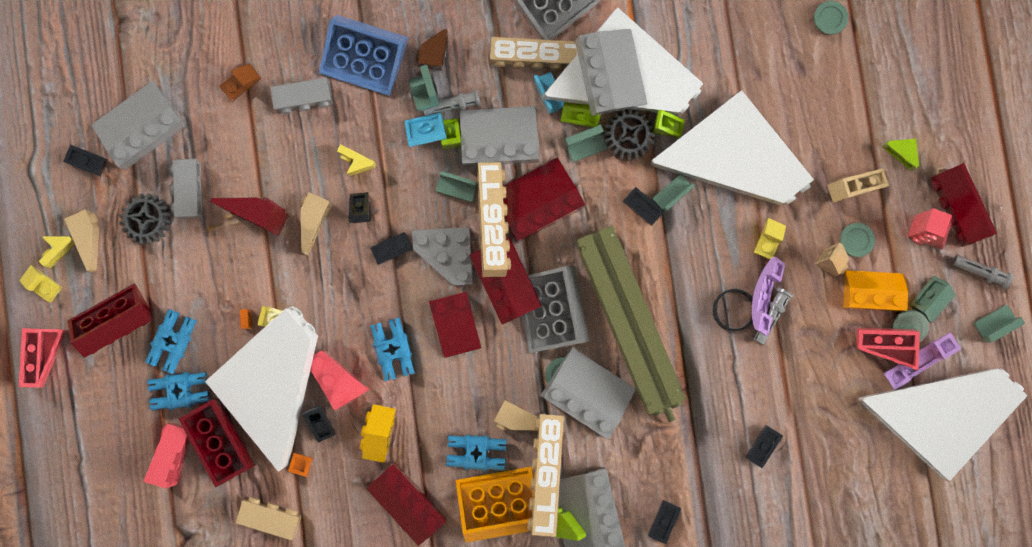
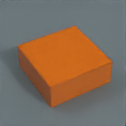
M240 310L241 329H253L252 310Z
M294 452L288 472L307 477L313 458Z

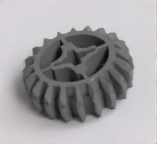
M628 109L627 115L624 110H621V117L615 113L613 115L614 119L609 118L608 120L611 125H605V129L608 132H604L603 136L609 138L604 143H611L607 149L610 151L614 148V156L618 152L621 153L619 157L621 160L624 155H627V161H630L631 155L637 160L638 153L642 157L645 156L644 150L649 152L651 148L648 145L654 144V141L649 139L655 137V133L650 132L654 130V126H647L651 120L644 121L646 115L642 114L639 117L638 110H636L634 115L631 109ZM624 121H633L639 125L631 127L624 123ZM619 125L622 135L619 139L615 140L614 129ZM643 129L644 142L640 145L637 134ZM634 132L632 138L630 136L625 137L626 133ZM629 143L635 149H626L620 145Z
M141 193L139 194V199L136 196H132L133 202L126 201L128 207L121 208L125 213L119 215L120 218L124 219L119 224L125 226L122 232L127 233V238H132V241L135 243L139 241L142 245L147 241L151 245L153 239L156 242L160 241L159 235L166 237L163 231H170V228L166 227V225L172 224V221L167 219L172 216V213L167 212L170 207L164 205L165 201L163 199L159 200V196L156 195L152 197L150 193H147L146 196ZM152 205L158 210L159 218L153 216ZM142 206L141 211L137 214H134L135 211ZM149 217V218H151V219H153V220H145V222H144L143 220L138 219V218H142V219H143V218ZM132 220L138 222L140 234L135 230ZM158 224L152 232L148 233L152 225Z

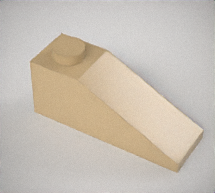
M882 168L843 178L827 186L832 201L835 203L888 187L889 184Z
M308 192L307 196L304 195L300 206H302L301 252L306 255L309 254L332 206L330 201Z
M85 209L64 220L86 271L95 272L97 271L99 239L97 223L99 221L94 212L92 213Z
M837 243L825 248L815 264L835 277L840 274L843 275L847 270L849 257L843 244Z
M504 400L494 421L497 422L496 426L504 431H507V429L535 430V419H539V417Z

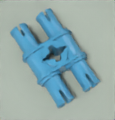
M168 309L163 323L158 325L153 342L151 341L152 348L145 363H150V365L157 367L162 352L166 350L169 356L162 370L174 374L180 358L185 356L184 353L188 343L192 340L190 335L197 320L185 316L180 331L175 332L173 327L180 313ZM166 338H172L176 344H170Z
M395 318L396 327L393 319L388 321L393 335L391 340L385 339L382 323L370 326L374 339L372 346L375 348L377 364L381 365L384 382L390 381V378L391 380L396 379L392 365L394 359L400 361L403 377L408 376L407 367L410 375L415 374L410 358L412 352H410L407 341L408 335L403 332L400 318ZM391 344L394 347H400L395 351L394 355L390 352H385L387 349H390Z
M207 372L167 374L164 378L148 379L147 384H156L148 386L150 392L162 389L167 390L166 397L150 398L149 404L158 403L157 405H150L151 411L166 408L173 411L177 408H191L193 405L209 402L210 398H202L210 396L209 391L192 393L190 389L192 385L207 384L205 382L207 379H200L208 377ZM182 389L181 393L176 394V390Z
M448 435V441H456L448 442L449 448H465L467 452L465 456L447 454V460L452 461H447L446 467H463L466 471L468 469L483 470V472L487 471V469L504 471L505 465L499 464H505V458H488L486 452L488 450L506 451V439L489 438L487 435ZM476 445H478L479 452H482V454H479L477 461L475 460V455L471 454V451L475 450Z

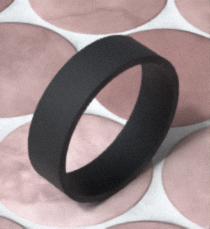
M730 289L724 291L716 298L713 304V316L715 321L720 327L728 331H740L746 329L753 323L752 317L750 321L742 328H729L722 324L717 316V304L719 299L728 292L742 293L749 299L751 305L753 300L752 296L741 289Z

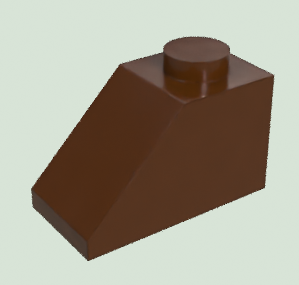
M447 29L441 30L421 45V50H417L416 61H418L420 67L427 65L428 69L442 71L448 40Z

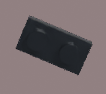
M70 144L63 162L101 177L108 159Z
M637 187L623 200L624 204L650 226L664 213V210Z
M405 232L370 247L378 265L413 250Z
M765 425L745 458L763 468L783 435Z
M662 500L647 536L666 544L682 508Z

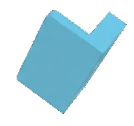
M549 72L539 77L535 75L533 81L548 114L563 109L564 102L542 98V95L555 81L552 73Z

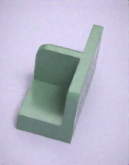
M427 65L420 67L421 76L408 80L418 112L439 106Z

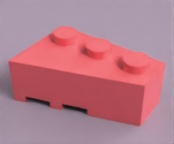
M934 208L914 216L907 237L912 238L914 243L921 245L925 243L943 250L951 229L952 215Z
M856 327V347L859 350L918 370L920 335L918 330Z
M22 328L19 387L40 388L45 386L67 330Z
M321 350L314 354L310 370L334 410L342 408L371 390L326 351Z
M167 423L163 427L160 442L156 447L143 482L162 488L177 485L190 444V440L182 425Z

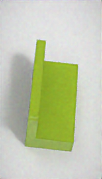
M564 102L560 121L596 127L599 124L601 114L591 116L590 107L587 104Z

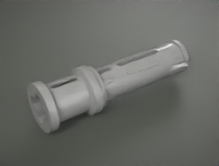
M476 89L474 92L467 94L459 93L457 97L439 100V106L424 110V114L427 116L457 108L464 110L466 107L473 105L481 106L478 90Z
M958 254L955 255L952 261V266L981 276L988 283L993 282L1001 285L1003 289H1007L1013 280V273L1007 274L998 270L995 266L990 268Z
M777 288L778 293L773 302L769 303L770 309L767 315L772 317L768 336L780 314L785 313V307L789 299L793 298L791 293L781 288ZM757 332L753 340L765 345L768 336Z

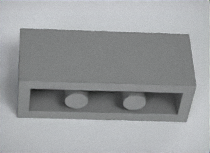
M327 77L270 87L274 110L280 113V115L290 114L293 110H299L300 112L309 111L311 107L327 108L329 104H333L330 81Z
M197 159L173 160V165L170 167L174 183L171 185V194L174 196V203L171 205L172 214L178 219L202 218L201 162Z

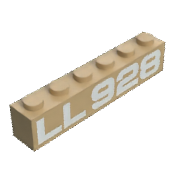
M491 37L490 64H494L495 67L513 65L514 68L532 66L533 69L550 67L552 70H562L578 54L575 41Z
M501 162L478 163L477 166L482 277H506L507 270L511 269V260L507 258L510 244L509 240H506L505 235L508 234V222H505L504 216H507V204L503 203V198H506V187H502V181H505V169H501Z
M540 414L539 419H535V431H538L537 439L534 438L533 450H536V458L532 459V470H535V478H531L530 490H534L533 498L529 500V510H532V519L528 518L527 531H531V535L556 537L564 416Z

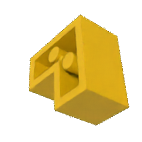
M373 404L371 412H367L365 419L367 425L362 427L361 437L364 438L361 439L359 450H362L363 459L385 463L396 409Z

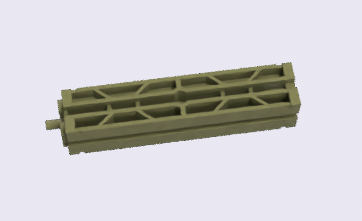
M612 225L576 240L575 245L580 252L581 260L639 398L643 402L645 412L652 414V416L665 413L668 422L675 420L672 409L683 405L682 401L686 400V397L681 390L679 380Z

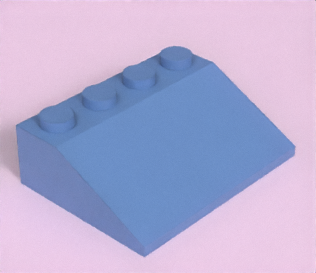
M336 15L330 19L319 73L390 96L404 57L408 37Z

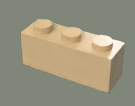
M249 497V499L242 501L236 520L237 524L289 540L295 538L302 516L297 514V510L291 508L283 510L279 508L278 504L271 502L263 504L260 503V499L255 497Z

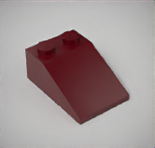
M467 292L429 301L444 358L481 349Z

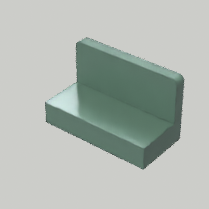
M601 125L565 138V144L573 162L607 150L608 146L604 143V131Z
M440 171L436 192L473 203L478 187L476 181Z
M680 174L654 196L652 201L664 210L665 213L691 191L695 185L693 183L690 185L683 175Z
M934 275L910 305L913 309L924 314L928 322L933 323L956 294L948 282Z
M1004 305L974 322L985 343H992L1025 324L1022 317L1015 318L1008 305Z

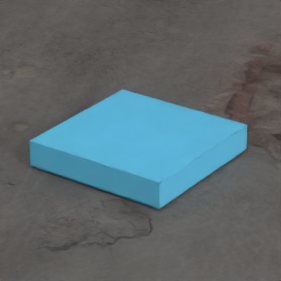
M441 113L404 121L409 147L447 139Z

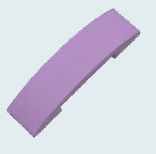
M772 257L763 269L756 284L752 300L753 325L755 330L764 336H768L772 317L767 315L774 282L782 281L785 263L777 257Z
M950 332L919 349L918 370L897 363L883 374L892 388L896 390L935 363L961 350V347Z

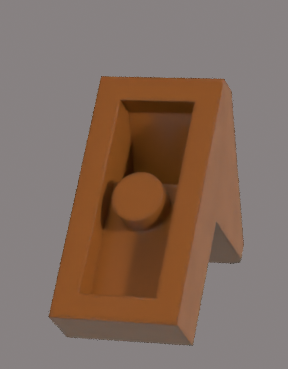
M246 64L231 71L233 75L219 87L233 102L262 78L250 64Z

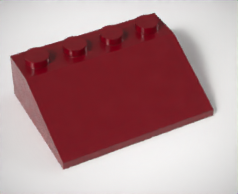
M558 157L503 186L506 187V198H503V203L507 204V216H504V219L508 222V226L517 243L583 209L586 205Z
M257 197L211 198L210 200L211 203L277 236L280 235L289 217L284 213L285 209L266 197H263L262 200Z

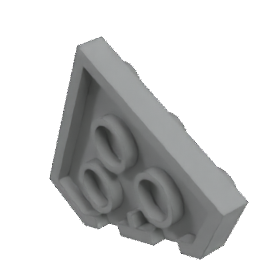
M469 227L412 231L413 250L453 286L473 285L472 263L469 256L471 254Z

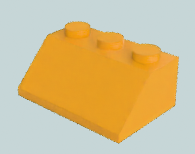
M845 271L843 308L895 312L907 311L908 289L902 273Z

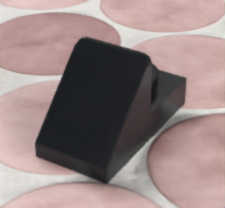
M369 192L349 195L348 217L350 223L371 221Z
M318 405L302 412V416L318 443L336 435L327 417L325 407Z

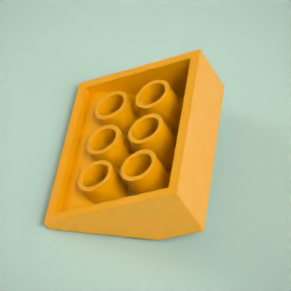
M532 467L455 480L462 531L466 543L529 532L527 531L528 518L532 519V510H529V500L533 498L534 490H530L531 478H533Z

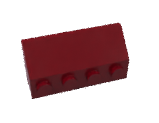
M964 163L931 177V186L938 193L941 207L945 209L946 213L952 215L951 226L956 232L955 238L962 247L997 234Z
M507 237L506 240H509L510 244L507 258L511 260V269L507 270L506 277H482L481 249L469 255L502 325L542 307L510 237Z
M134 283L68 320L71 344L84 358L95 354L103 347L114 343L119 338L152 321L150 308L138 286Z
M219 398L212 399L179 418L215 488L255 467Z
M396 462L366 488L418 546L447 521V518Z

